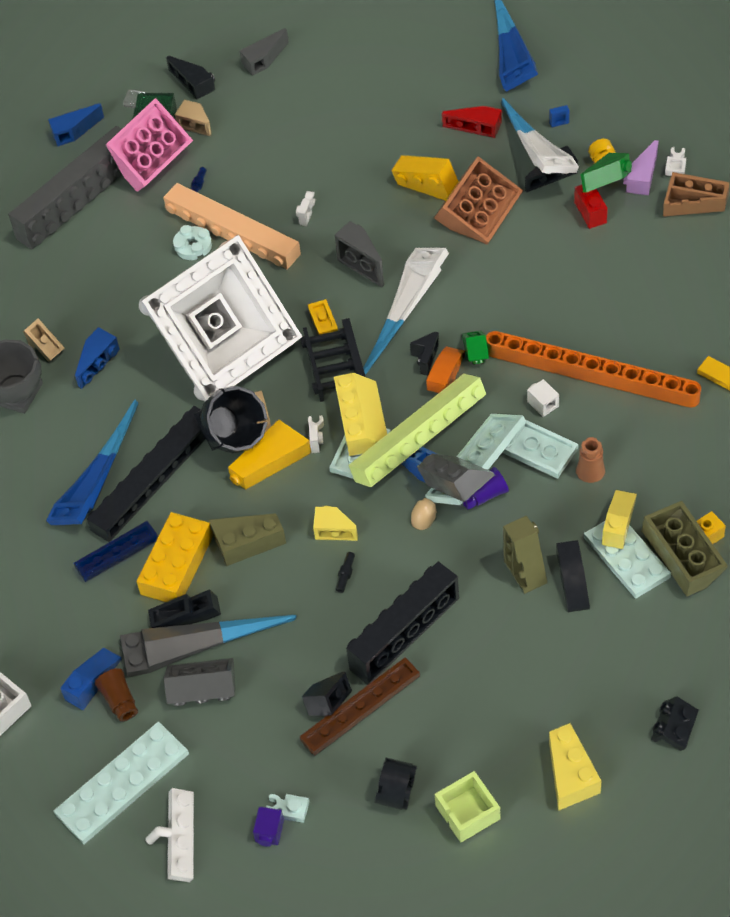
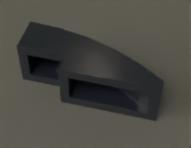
M574 540L556 543V554L568 612L590 609L579 542Z
M210 589L192 597L187 594L148 610L151 628L190 625L221 615L218 597Z

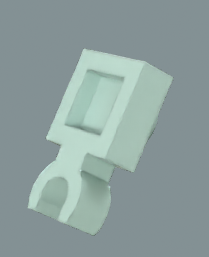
M286 794L285 800H282L278 795H269V800L276 802V805L273 807L266 806V808L282 810L285 820L304 823L309 806V798Z

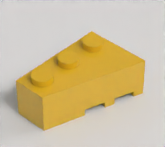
M401 155L391 170L398 185L442 200L447 199L458 183L451 162L446 158Z

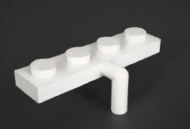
M175 788L169 791L168 828L156 827L146 837V842L151 845L160 836L168 837V879L190 882L193 880L194 792Z

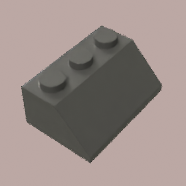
M431 454L424 458L423 462L417 466L427 486L462 502H465L495 476L492 471L456 456Z
M233 658L167 666L164 676L167 704L182 706L190 701L205 703L209 699L218 698L219 701L231 699V697L235 696L236 690Z

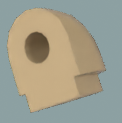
M423 498L416 503L411 514V524L414 528L425 530L431 526L437 513L434 502Z

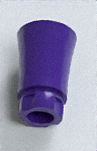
M492 467L489 470L495 476L463 502L467 510L509 492L505 479L496 467Z

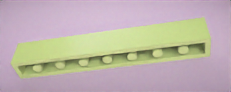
M462 374L350 463L348 466L355 482L368 487L374 486L486 395L481 378Z

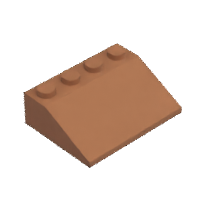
M477 156L434 218L449 230L488 244L523 190Z

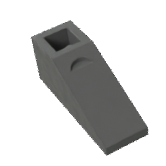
M283 28L239 50L241 63L252 76L267 69L288 44L287 29Z

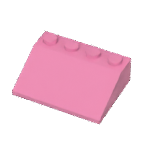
M155 98L119 131L106 146L124 178L138 192L193 140Z

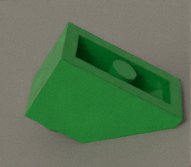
M480 330L462 333L465 353L469 362L472 361V364L484 363V359H489L486 334Z

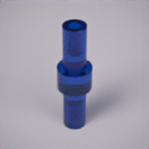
M200 167L197 176L193 178L191 183V190L198 193L204 184L203 179L207 171L206 168Z

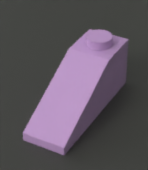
M655 140L632 163V171L624 177L623 184L627 185L626 193L649 195L658 154V141Z

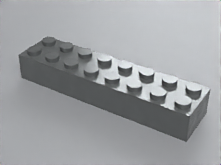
M115 126L8 214L18 241L32 250L122 175L106 146L122 130L120 127Z

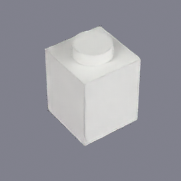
M543 379L538 383L532 384L527 389V402L544 417L559 407V394Z

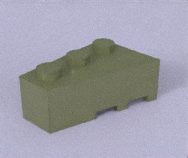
M276 513L209 520L213 537L226 566L286 544L284 529Z
M527 515L503 526L504 562L524 594L548 583L538 538L539 530L535 522H531Z

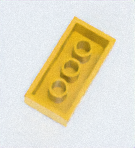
M173 512L170 513L136 581L140 595L168 602L186 594L213 538L209 522Z

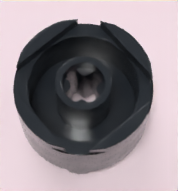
M386 757L379 779V790L376 793L375 803L407 810L417 766Z

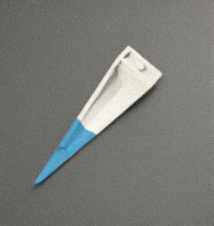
M502 98L501 104L533 164L542 173L546 174L577 173L579 166L573 157L540 135Z
M415 248L406 261L387 320L363 367L365 374L441 272L440 266L449 254L446 248Z

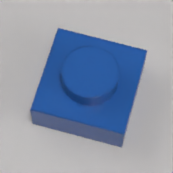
M567 105L549 109V123L551 127L569 123L570 110Z

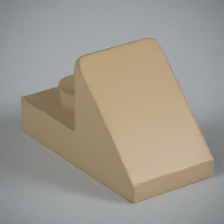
M39 318L23 331L29 346L33 347V349L36 347L48 362L64 349L63 345Z

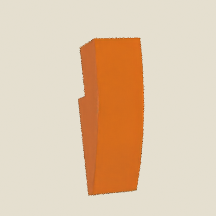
M447 346L442 350L426 380L428 391L440 393L454 382L465 355L464 350Z

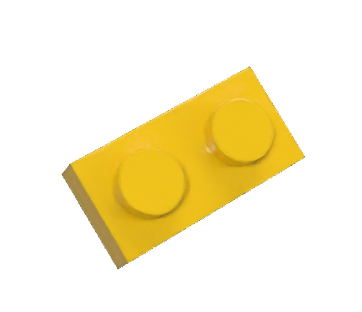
M326 299L307 305L318 335L338 331L337 324Z

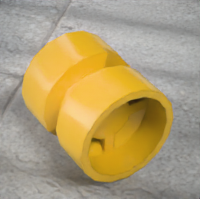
M608 139L596 140L588 149V153L594 163L608 153H616Z

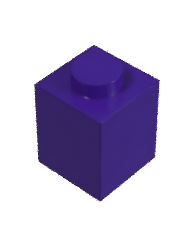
M265 807L258 808L253 830L255 842L262 846L279 845L284 823L282 810Z

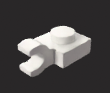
M320 415V420L316 423L312 422L311 416L308 417L311 453H320L319 444H323V433L319 432L324 426L322 415Z

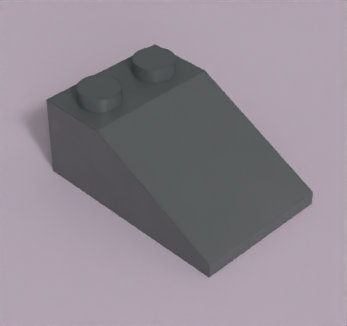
M349 221L335 234L338 261L378 286L383 287L384 278L381 257L365 229Z

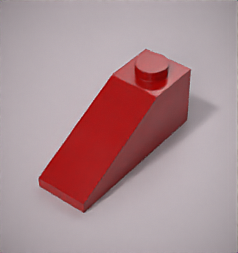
M488 106L442 112V127L495 138L502 124V109Z

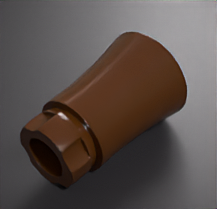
M115 668L101 674L96 679L95 686L102 693L112 712L118 717L120 722L128 721L136 716L138 710L127 685L123 670Z

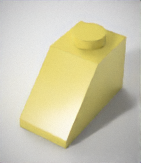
M315 507L313 526L315 540L358 541L356 525L337 507Z

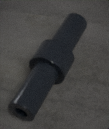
M347 552L344 564L340 566L339 580L336 587L337 592L343 593L347 580L351 578L353 571L351 567L355 554L352 552Z

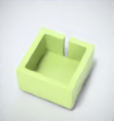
M475 771L435 793V805L445 821L449 822V827L460 843L500 820V806Z

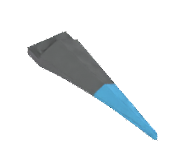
M297 615L141 629V632L120 635L127 677L151 673L225 642L294 621Z

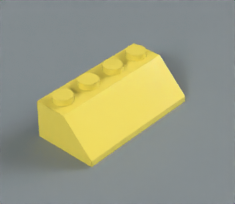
M356 373L335 376L334 381L349 456L363 454L387 435L377 383Z

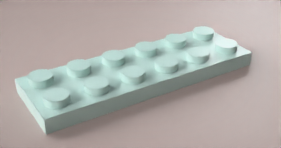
M490 414L456 457L488 470L526 423L524 416ZM433 488L425 495L427 499L434 503L461 505L463 503Z
M158 721L58 806L54 813L83 844H86L189 755V752Z

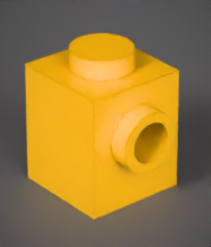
M712 511L697 520V523L712 544L724 538L726 525Z

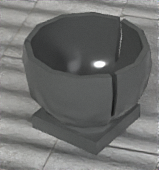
M5 339L0 341V406L25 414L43 384L41 363L33 347L21 340Z

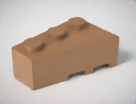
M672 172L664 201L663 217L725 211L730 182Z

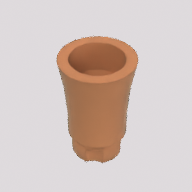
M593 437L587 438L582 442L579 461L576 467L577 476L582 481L588 483L597 482L605 475L602 444L597 438Z

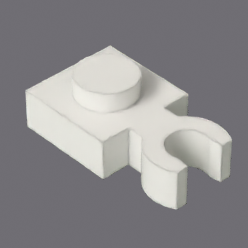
M674 147L671 148L670 156H667L665 175L671 176L672 172L685 174V148H682L680 153H676Z
M307 191L305 199L303 198L301 205L297 206L296 217L299 219V225L307 226L312 214V206H314L316 201L313 198L315 192Z

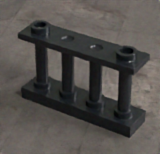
M350 318L342 319L343 328H339V331L311 337L308 335L307 327L303 328L304 336L301 338L302 348H307L315 383H312L315 395H319L320 402L324 401L323 391L335 389L336 386L334 380L321 383L319 375L350 369V371L354 370V373L366 377ZM340 338L346 341L343 346L313 352L311 346L312 344ZM340 354L350 355V359L345 362L322 367L316 366L315 360Z

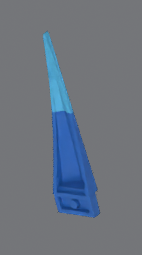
M495 0L499 36V76L502 86L507 92L538 75L535 66L536 63L502 0Z
M136 399L96 458L54 504L46 520L50 525L82 524L86 514L93 509L138 406Z

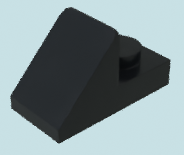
M439 332L430 333L410 343L411 355L418 357L417 365L420 366V373L423 375H429L439 347Z

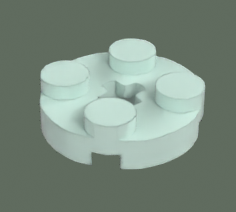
M184 225L175 235L173 245L179 257L186 260L198 259L197 256L202 254L205 256L209 253L212 241L208 229ZM192 241L197 242V243H193L192 245H189V243L192 242Z

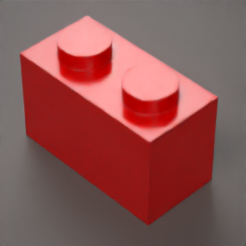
M582 185L575 186L574 203L588 228L606 224L608 208L598 190L594 189L589 192H583Z

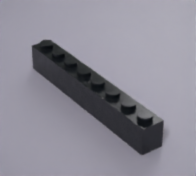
M193 406L189 411L185 412L182 419L170 428L167 435L157 442L150 453H147L143 460L131 469L129 475L117 484L116 489L103 499L99 507L89 514L87 522L90 531L110 542L203 443L205 437L202 435L201 428L194 416V413L201 409Z

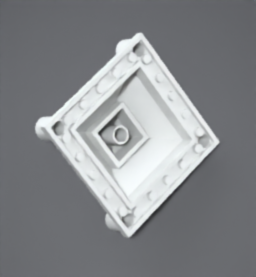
M239 235L223 242L218 249L152 294L142 297L139 301L140 311L144 315L150 316L156 324L158 330L194 383L195 396L204 402L216 390L235 386L302 338L299 330Z

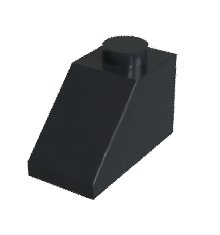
M340 672L314 683L305 692L302 698L309 716L333 715L352 692L346 672Z

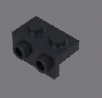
M676 696L665 700L661 704L659 709L661 713L658 721L653 726L652 730L654 733L651 740L654 742L664 740L682 751L686 749L699 710Z

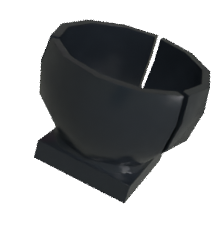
M239 386L216 390L203 403L202 410L194 413L202 435L207 440L211 450L219 449L232 454L250 450L263 438L268 423L257 424V422L268 420L265 405L253 391Z

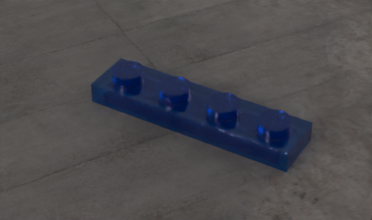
M145 521L74 562V566L83 580L87 582L156 542L158 534L149 522Z

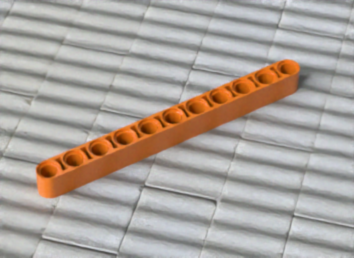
M491 331L486 335L488 355L493 358L685 407H696L700 403L701 385L694 380L498 331Z

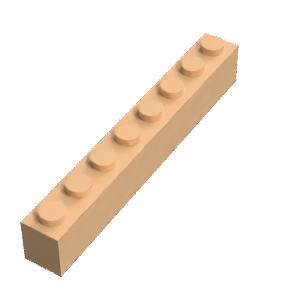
M176 183L163 197L165 208L169 213L180 216L185 221H190L198 227L208 229L215 236H220L226 240L239 235L248 251L257 254L262 259L273 262L276 266H281L288 270L301 255L298 241L179 183Z

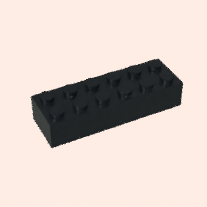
M439 561L434 566L428 567L418 581H413L403 595L397 596L388 609H384L372 624L370 623L364 628L361 635L348 643L346 650L349 670L367 685L373 682L459 599L458 576Z

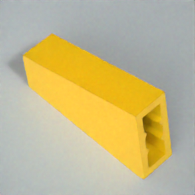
M278 420L264 433L260 441L250 450L242 453L228 467L229 478L234 485H240L246 490L311 453L310 441L281 420Z

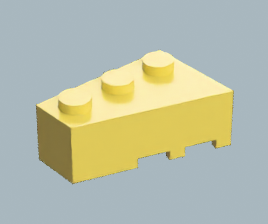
M571 723L550 731L549 747L559 811L600 794L601 779Z

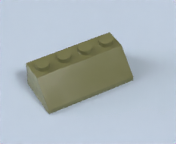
M682 501L644 516L643 534L686 596L706 589L728 568L724 559Z

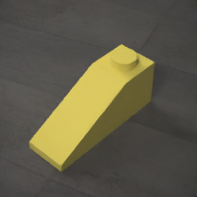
M615 490L603 528L602 545L624 549L637 494Z

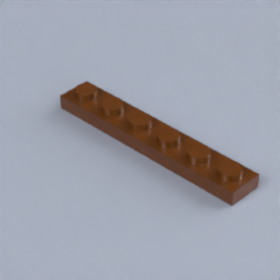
M406 657L339 706L333 715L326 716L302 734L300 741L314 756L420 677V672Z

